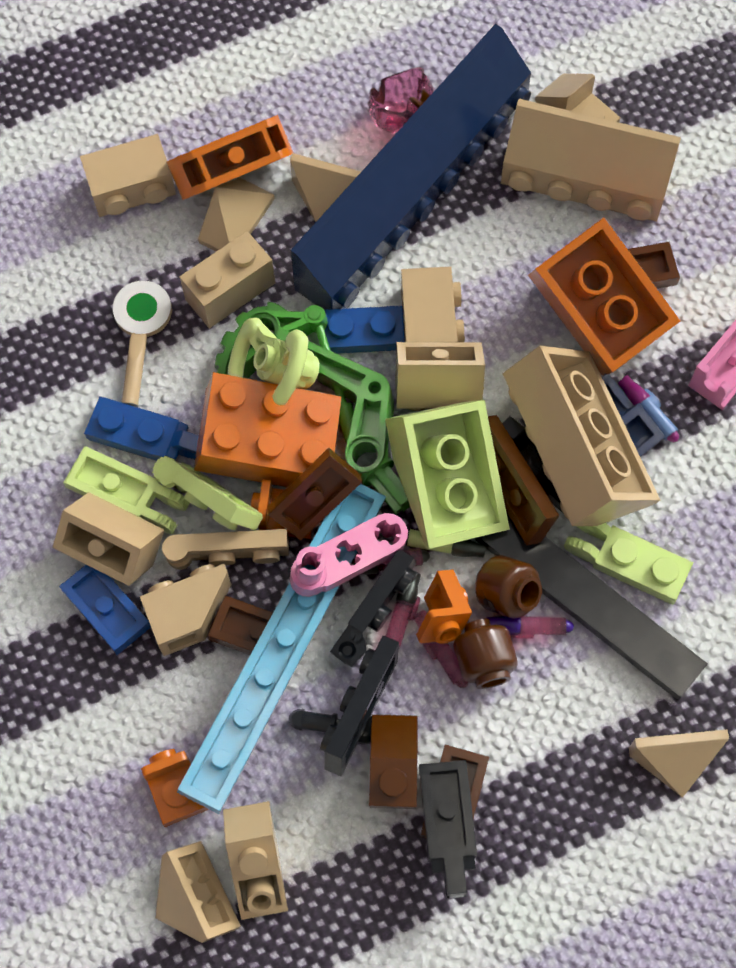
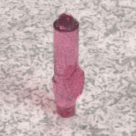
M425 610L413 616L418 628H420L427 614ZM422 643L432 660L437 659L453 685L463 689L468 686L469 682L463 680L456 655L448 643Z

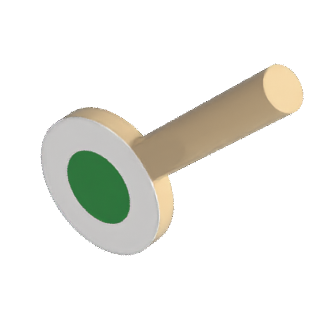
M136 281L126 285L118 292L113 303V314L118 326L130 335L121 403L138 407L147 337L163 330L172 314V305L167 292L160 285L151 281Z

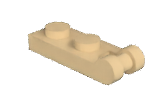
M287 529L178 534L165 539L162 551L171 567L182 570L186 569L192 561L209 560V564L215 566L235 564V558H253V562L260 564L275 563L280 561V556H289Z

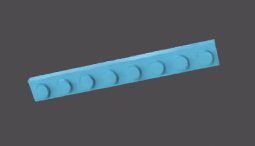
M360 484L324 518L310 546L317 547L376 517L386 496ZM345 546L339 548L341 549L339 558L336 557L339 562L347 560L351 565L358 552L356 550L349 552ZM312 565L304 566L308 570L316 569ZM289 583L178 787L177 793L220 814L340 585L327 592L306 597L297 594Z

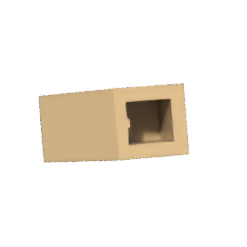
M213 564L201 566L190 573V577L175 583L170 580L157 583L149 588V593L140 596L163 656L206 640L222 601L231 586L225 564L217 567Z
M270 802L224 809L225 845L241 920L288 911Z

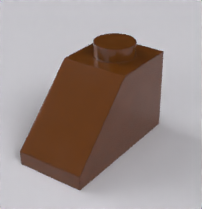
M372 715L369 807L416 809L418 716Z

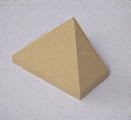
M295 153L290 158L292 182L315 222L361 173L358 170Z
M242 178L216 186L198 237V242L214 251H218L246 231L251 234L274 201V194Z
M728 729L635 738L629 746V754L632 759L683 798L728 741Z
M199 841L167 851L162 855L155 918L203 943L235 931L241 925L202 842Z

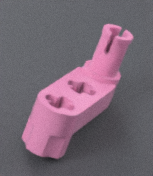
M384 513L317 547L309 546L299 551L291 567L290 584L292 589L301 596L311 597L321 592H327L381 563L388 564L396 552L403 549L407 541L408 529L405 522L394 514ZM379 533H382L385 538L393 536L392 545L387 540L379 542L377 540ZM345 546L349 552L356 550L359 553L355 558L356 564L350 565L347 560L339 562L336 557L339 558L341 549L339 548ZM312 565L316 569L308 570L304 566Z

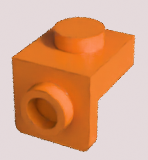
M454 570L437 571L424 596L429 611L416 634L419 643L437 642L445 644L455 640L462 633L472 614L468 604L467 592L460 586Z

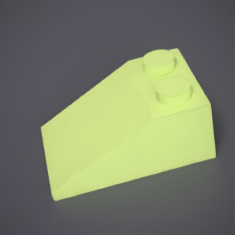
M485 400L461 402L385 419L393 461L426 549L510 530Z

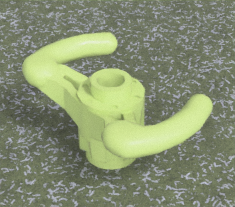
M249 318L243 323L236 337L228 365V375L243 378L247 354L250 345H252L256 351L253 362L257 370V376L261 380L278 384L272 398L277 405H285L296 388L308 389L314 384L319 373V360L312 351L308 350V338L301 330L296 329L289 332L286 340L283 341L277 339L259 318Z

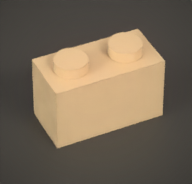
M158 134L80 156L99 217L109 214L118 215L124 213L129 208L146 203H159L167 197L176 195L172 174L166 163L167 159Z
M248 231L180 276L185 300L209 329L275 284L272 259Z
M452 267L401 269V298L405 342H465L463 319L456 320L455 307H461L460 282H453Z
M396 342L395 392L397 409L422 411L461 402L483 400L485 360L482 342Z
M88 492L62 511L52 548L130 586L154 565L164 529Z

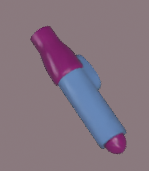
M629 375L624 376L618 382V385L625 392L633 405L638 403L642 405L666 436L663 438L665 441L677 442L679 440L678 428L660 409L661 403L650 390L643 389L635 383Z

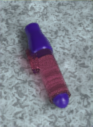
M505 616L486 617L490 619L491 625L497 624L508 628L511 638L533 639L534 634L566 635V633L574 629V624L566 620L565 617L523 616L517 619Z

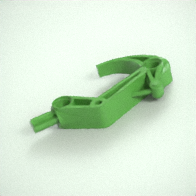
M267 302V306L257 307L247 313L242 312L235 319L239 327L234 332L226 331L220 342V346L224 351L216 355L214 364L218 371L216 373L228 375V365L236 337L243 323L249 318H259L269 330L274 331L277 339L283 341L286 340L289 332L296 329L304 332L306 336L313 332L317 333L320 346L309 341L308 350L312 351L319 360V373L316 380L332 389L336 396L342 397L339 423L346 442L345 459L347 463L361 474L363 485L366 487L372 485L378 493L386 496V504L396 515L400 511L404 512L410 507L400 478L392 470L394 461L391 458V446L385 419L393 417L394 396L387 378L330 350L324 331L328 324V318L324 309L320 306L312 305L306 308L304 312L287 311L279 304ZM250 345L244 367L243 378L247 379L257 371L253 362L256 351L252 345ZM345 398L349 399L350 401L356 404L354 410L352 404L349 402L347 403ZM366 452H373L378 455L376 461L370 466L362 467L357 465L358 458Z

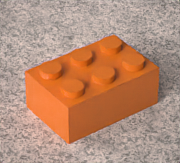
M604 217L528 274L529 278L584 351L590 352L601 375L613 373L681 321Z
M213 372L205 391L194 471L261 483L262 479L271 480L272 485L288 487L326 449L330 448L335 452L342 397L296 388L285 405H277L273 401L272 395L278 384Z

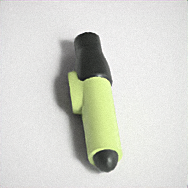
M410 529L406 541L407 546L426 549L420 531ZM468 539L426 550L449 553L459 557L484 558L486 544L476 543Z

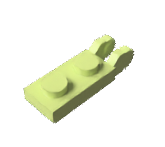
M85 446L63 482L67 489L82 496L89 492L164 529V532L167 534H173L177 524L169 516L150 509L155 498L176 510L186 511L190 502L184 499L182 494L161 485L156 478Z
M164 456L157 459L154 467H152L153 477L162 485L169 488L176 487L179 491L186 493L184 499L203 510H207L209 507L215 511L212 518L231 530H236L238 525L256 530L263 519L262 513L199 471H194V467H191V465L183 462L180 464L175 459Z
M607 523L598 526H577V528H580L585 533L605 541L601 550L580 538L567 537L564 548L569 553L593 564L594 569L673 605L694 563L614 525L610 527Z

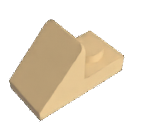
M563 73L535 96V101L540 104L615 122H620L621 118L592 93L595 75Z

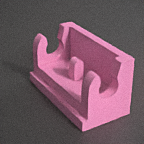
M736 320L697 365L688 385L721 410L736 395Z

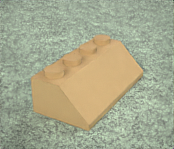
M518 99L503 162L501 184L509 185L517 191H533L549 195L558 201L570 200L586 204L599 211L611 210L627 214L636 220H652L657 222L681 137Z
M538 346L502 373L509 387V396L518 407L526 424V433L535 444L543 461L544 473L553 483L561 501V510L572 526H598L661 501L589 351Z

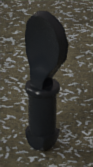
M305 709L294 710L289 715L291 726L300 731L305 729L326 732L330 724L337 726L340 721L337 713L329 715L308 712ZM372 716L358 742L359 744H371Z

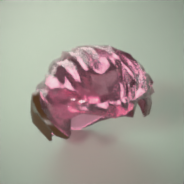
M410 68L381 79L378 91L375 88L370 89V100L367 102L369 108L367 111L375 126L388 133L396 134L434 92V87L425 74L424 68Z

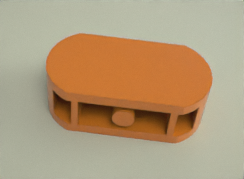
M276 115L175 157L166 163L182 200H185L287 157L294 152L279 116Z

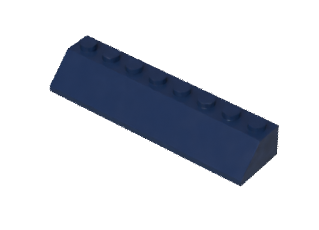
M497 24L493 25L290 250L295 291L324 310L348 308L358 296L359 287L368 277L373 279L381 271L386 256L393 249L399 250L405 244L410 235V229L418 220L423 222L428 218L437 198L443 192L448 194L458 182L459 173L466 165L473 166L478 161L488 140L491 137L496 139L500 136L507 125L508 118L516 110L518 99L529 101L531 97V91L529 90L531 71L502 27Z

